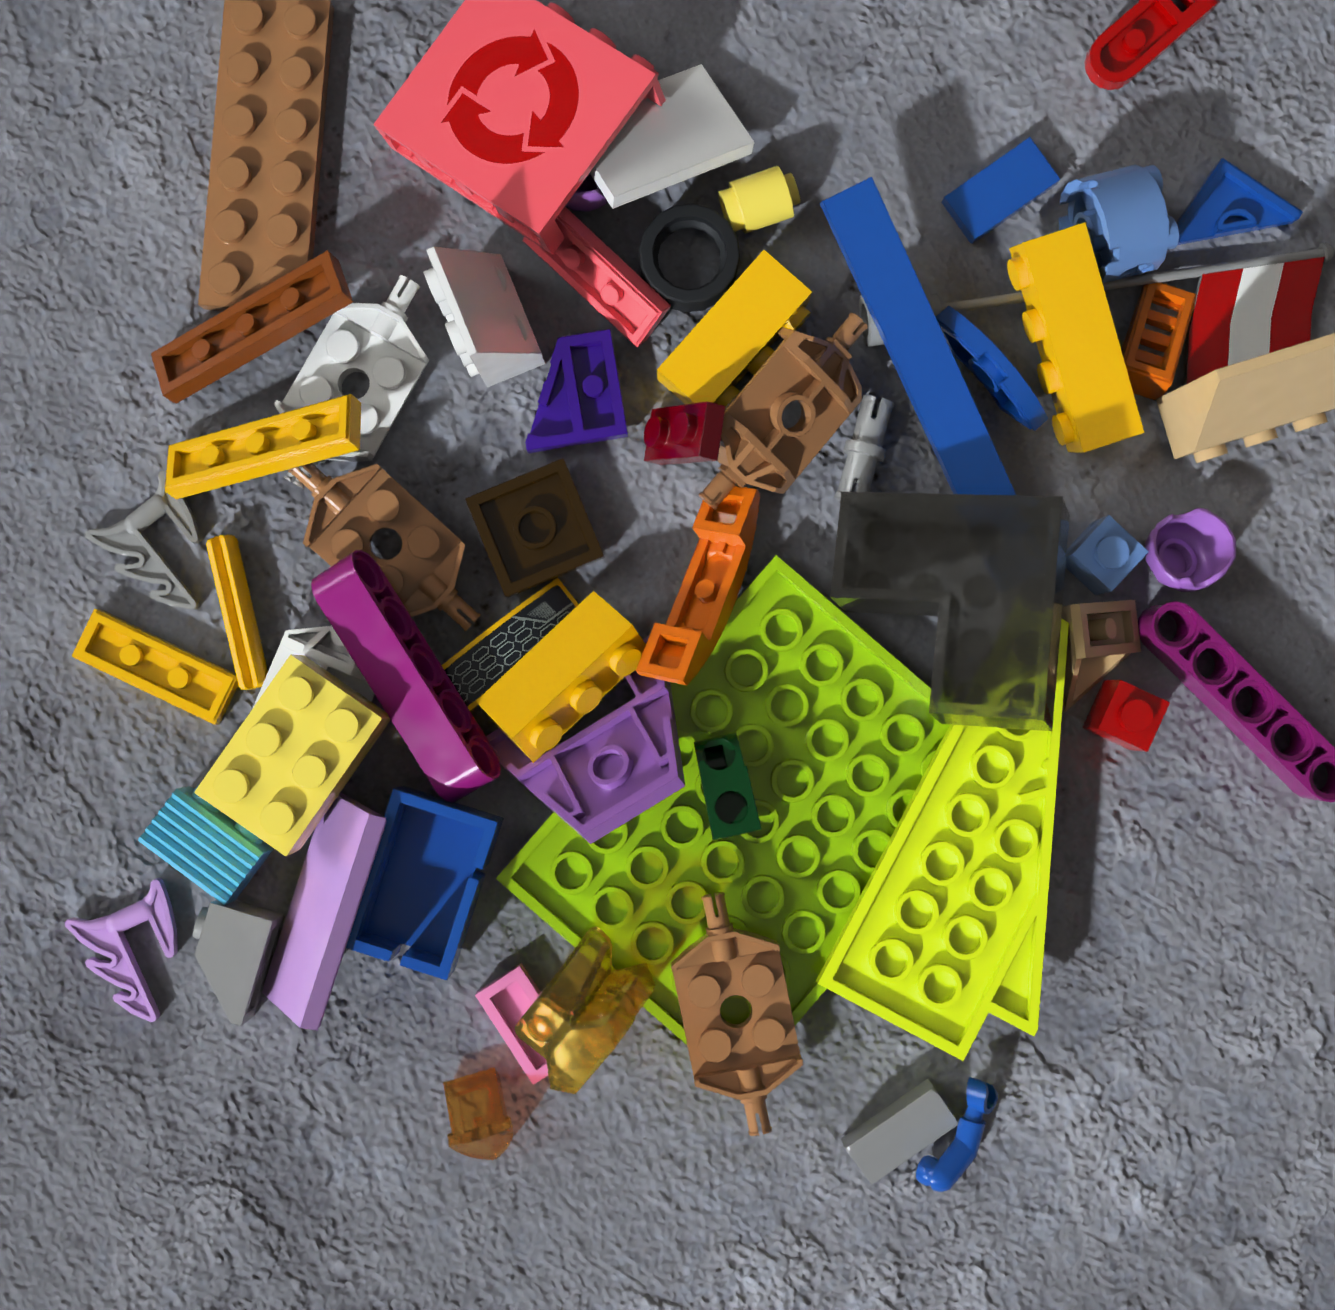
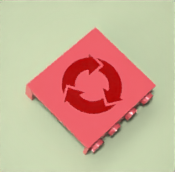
M465 0L373 125L391 149L553 255L565 238L555 222L560 212L640 103L648 98L662 106L666 99L658 81L659 73L649 61L636 54L631 58L617 50L616 45L608 36L595 28H591L587 32L577 26L570 14L555 3L550 2L545 6L537 0Z

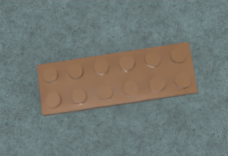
M224 0L198 305L204 310L224 311L313 259L334 7L330 0Z

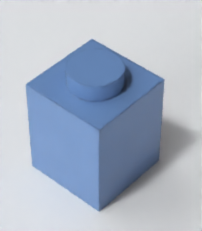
M1110 515L1093 521L1057 560L1094 595L1112 592L1149 551Z

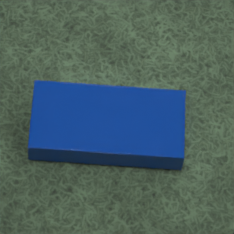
M1029 137L947 194L941 203L972 245L1056 186L1061 179L1031 137Z

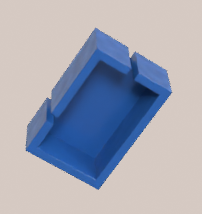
M400 786L392 790L384 815L387 822L346 948L390 962L400 952L401 946L404 944L410 946V948L403 954L400 966L448 980L455 971L486 873L476 869L483 870L490 863L504 818L456 802L451 803L441 797L407 786Z

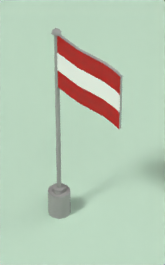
M1321 243L1318 249L1134 275L1104 283L1103 286L1106 291L1199 277L1195 293L1196 301L1186 333L1184 385L1216 369L1310 341L1312 310L1323 264L1331 261L1334 256V249L1328 243ZM921 285L935 316L941 313L948 305L956 311L962 312L1024 302L1022 292L941 304L937 294H930L927 285ZM860 295L859 316L868 325V328L862 333L864 342L867 347L884 345L862 295Z

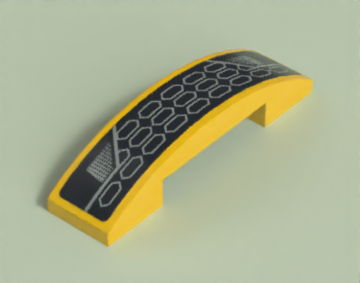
M556 578L529 597L441 665L470 712L479 706L475 702L579 605L559 578Z

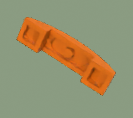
M734 486L716 510L710 507L704 500L702 501L692 527L698 535L699 541L666 625L654 623L636 669L639 675L687 686L709 658L729 620L748 566L759 512L760 493L757 489Z

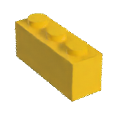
M763 250L657 369V380L684 404L708 401L726 406V410L740 393L735 387L748 371L755 375L773 354L774 350L770 346L780 336L778 332L782 327L797 331L810 316L811 312L805 307L809 303L812 291L767 251Z
M593 591L475 702L534 763L546 751L555 747L561 737L586 713L594 710L601 699L617 683L637 669L646 644L634 626Z

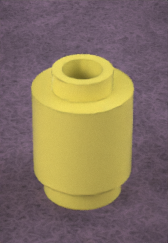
M779 166L729 182V188L718 191L724 218L729 221L734 232L742 229L745 234L793 218V206L800 204L798 187L792 173L783 175Z

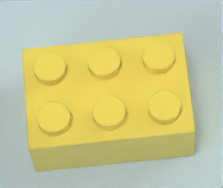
M290 654L194 793L284 856L291 855L303 847L391 719L384 710L305 655Z

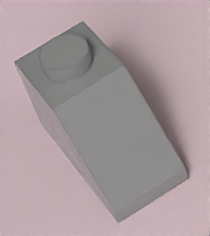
M218 900L210 902L209 908L203 907L196 919L193 938L199 939L194 955L230 1023L242 1026L255 1015L285 914L238 900L227 905H223Z

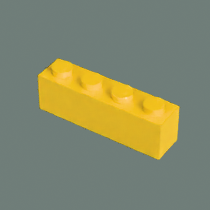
M1086 222L1009 248L1012 257L1007 261L1009 278L1016 291L1021 290L1027 309V311L1022 313L1023 326L1031 343L1036 342L1042 363L1037 365V374L1043 391L1047 395L1051 394L1057 414L1052 416V426L1059 444L1062 446L1066 445L1068 452L1085 453L1145 433Z

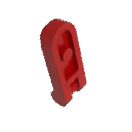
M1140 0L1105 30L1092 44L1084 62L1087 76L1099 88L1107 90L1120 89L1132 81L1193 26L1201 22L1217 7L1220 1L1180 0L1187 7L1182 12L1172 0Z

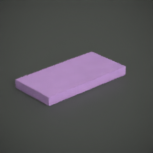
M342 793L337 796L314 830L262 993L299 1028L318 1031V1027L320 1028L387 822L386 818Z

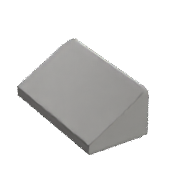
M926 1079L842 1137L841 1140L851 1158L869 1182L874 1184L958 1125V1121L929 1079Z

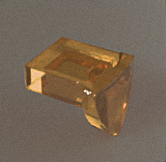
M495 1067L443 1082L452 1132L447 1135L449 1147L460 1154L477 1159L494 1160L500 1157L512 1141L513 1126L511 1117L507 1116L500 1075Z

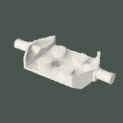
M399 276V280L386 302L383 301L381 305L378 303H351L335 312L324 328L283 402L281 403L276 400L274 403L276 409L281 414L344 396L342 392L343 381L349 374L362 372L368 376L369 389L363 397L358 399L361 402L360 450L312 463L315 466L319 462L325 464L326 460L348 462L372 461L429 362L428 357L405 323L408 317L404 313L417 290L420 289L416 282L411 279L408 280L406 276ZM299 466V468L305 474L311 477V474H309L302 466ZM288 472L284 476L288 481L305 489V485Z

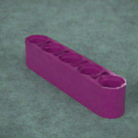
M355 550L312 579L311 588L318 605L439 796L445 801L453 803L497 779L500 775L501 766L493 747L377 562L368 553L362 550Z
M1174 601L1150 606L1142 612L1138 618L1140 640L1153 655L1295 794L1301 798L1335 802V747L1192 607L1186 603ZM1164 613L1170 614L1177 624L1176 634L1170 641L1162 637L1158 628L1159 619ZM1204 650L1212 655L1215 663L1214 671L1208 678L1203 677L1197 668L1198 656ZM1242 688L1249 691L1253 701L1252 707L1246 715H1242L1238 711L1235 703L1236 695ZM1284 726L1289 732L1290 743L1287 749L1281 753L1275 746L1274 737L1278 728ZM1322 763L1327 769L1328 779L1325 786L1318 790L1313 782V773L1317 766Z

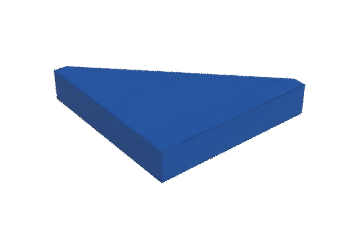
M1221 158L1176 222L1179 229L1178 245L1292 224L1300 218L1303 211L1224 158Z

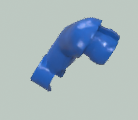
M969 1077L966 1089L968 1107L964 1116L959 1119L955 1139L939 1160L932 1155L924 1156L920 1160L916 1170V1179L921 1184L931 1186L932 1190L937 1192L950 1190L976 1158L986 1125L983 1116L984 1114H990L998 1101V1093L993 1085Z

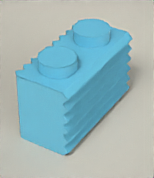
M190 786L177 788L159 810L158 814L152 819L151 824L145 829V832L139 837L138 841L223 905H227L238 898L273 851V848L194 792L197 787L195 789Z

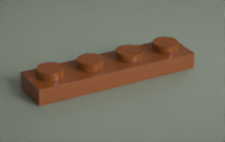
M327 250L152 352L151 356L163 396L177 404L353 303L339 260Z

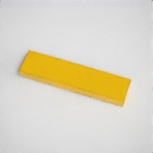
M348 394L171 444L168 448L165 492L177 500L360 450L361 402L352 394Z

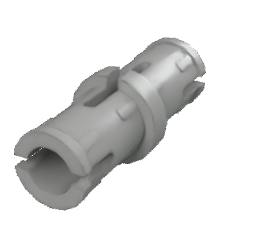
M862 395L852 440H846L843 452L848 455L838 490L834 496L835 499L848 503L853 483H857L858 487L853 505L862 507L868 506V497L877 462H883L886 450L882 448L891 412L895 406L892 401L881 398L877 417L872 419L871 416L876 396Z

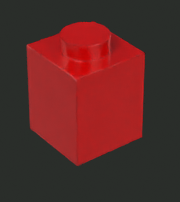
M1103 680L1082 728L1129 750L1148 752L1170 702L1123 680Z

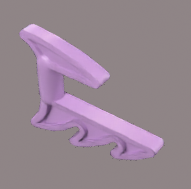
M156 878L151 882L150 890L142 900L110 915L92 920L73 917L65 921V927L82 944L99 954L111 958L112 961L91 957L85 961V964L96 975L131 992L119 991L113 995L114 1002L131 1014L149 1022L157 1020L160 1017V1011L123 931L149 920L165 956L171 958L177 954L176 922L166 886L161 878Z

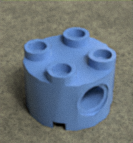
M1134 164L1068 182L1061 193L1059 205L1069 203L1068 215L1059 217V231L1086 222L1103 284L1158 269L1166 258L1167 250L1176 248L1179 242L1178 225L1171 216H1168L1165 199L1162 195L1163 178L1160 170L1154 165L1141 167Z

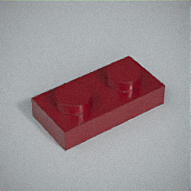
M706 401L652 409L651 418L648 420L644 430V443L646 445L644 461L659 465L718 461L726 406Z

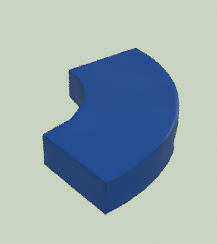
M949 305L936 316L953 356L974 373L992 395L1000 410L1034 431L1049 419L1038 398L1018 370L982 331Z

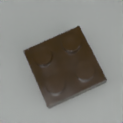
M564 458L465 498L506 598L605 558Z

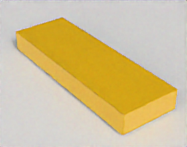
M94 608L72 654V657L214 725H220L238 687L235 673L101 609Z

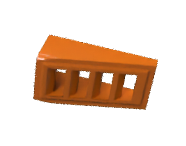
M1162 282L1143 285L1121 348L1134 394L1156 400L1163 396L1171 387L1194 309L1195 293ZM1151 303L1176 311L1178 314L1175 318L1151 310ZM1145 323L1171 332V334L1168 336L1144 328ZM1139 344L1164 352V355L1162 357L1138 349Z

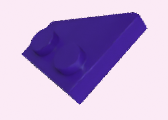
M610 329L557 338L550 361L551 367L540 393L539 405L531 431L528 433L525 442L527 452L534 453L628 437Z

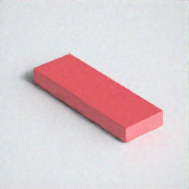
M566 207L563 208L555 219L565 238L553 255L528 238H523L522 241L636 347L647 341L671 307L663 297L651 288L647 282Z

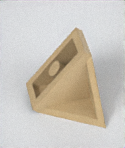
M1135 600L1079 603L1052 609L1054 615L1069 622L1063 696L1064 713L1131 653L1141 652Z

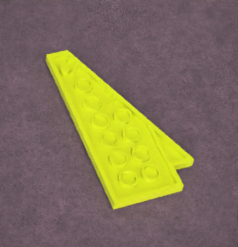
M1022 597L1016 598L816 979L819 985L964 1061L988 1013L1032 1036H1035L1039 1023L1069 622Z

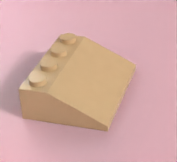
M1335 333L1216 369L1157 398L1156 402L1174 459L1193 454L1196 463H1200L1228 454L1226 443L1243 438L1245 447L1248 448L1278 438L1275 428L1292 423L1295 432H1299L1327 423L1325 412L1335 410Z

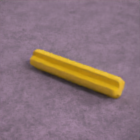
M230 534L215 536L207 540L206 546L238 685L241 690L261 688L268 670L238 540Z

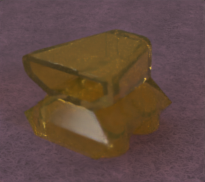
M596 926L589 928L550 977L515 1026L516 1035L546 1059L550 1089L576 1094L615 1049L633 1024L635 1016L655 989V983L647 963L611 971L612 943L603 930Z

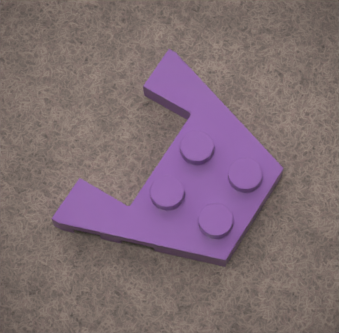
M649 636L643 639L645 644L647 643ZM636 670L625 676L636 695L634 699L549 750L534 763L500 728L487 735L486 738L493 747L500 765L587 842L592 844L685 787L670 682L641 676Z

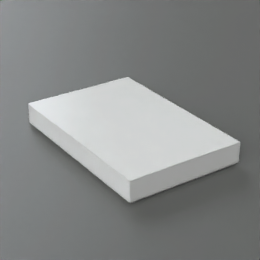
M702 64L658 80L666 101L662 106H659L648 98L643 100L591 170L592 178L612 209L752 154L754 140Z

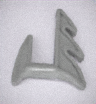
M160 471L158 474L159 485L157 491L150 499L116 524L108 528L87 530L84 535L87 539L107 551L123 556L138 557V563L127 565L118 563L114 566L116 572L127 577L166 585L165 590H152L149 593L152 599L170 606L196 610L200 607L199 601L143 533L146 528L167 513L190 542L194 544L201 542L195 516L186 498L176 500L165 492L166 471Z

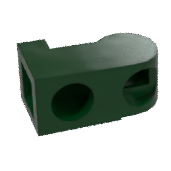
M736 732L694 742L712 840L715 841L761 830L748 769L744 765Z

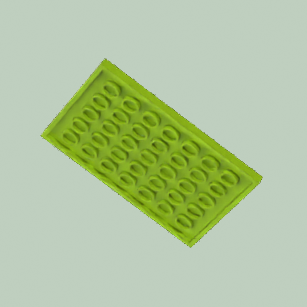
M775 555L736 600L729 620L715 648L698 674L687 686L670 682L685 787L592 844L587 842L553 812L496 878V880L686 1045L687 1041L671 962L688 946L706 934L708 924L701 897L711 894L714 912L717 915L718 909L714 893L724 892L729 922L733 924V928L753 932L778 941L794 1025H796L827 989L819 985L816 979L957 712L956 709L781 558ZM736 732L744 765L748 769L761 830L713 841L694 742ZM730 996L721 1005V1016L729 1023H742L751 1013V1004L742 996Z

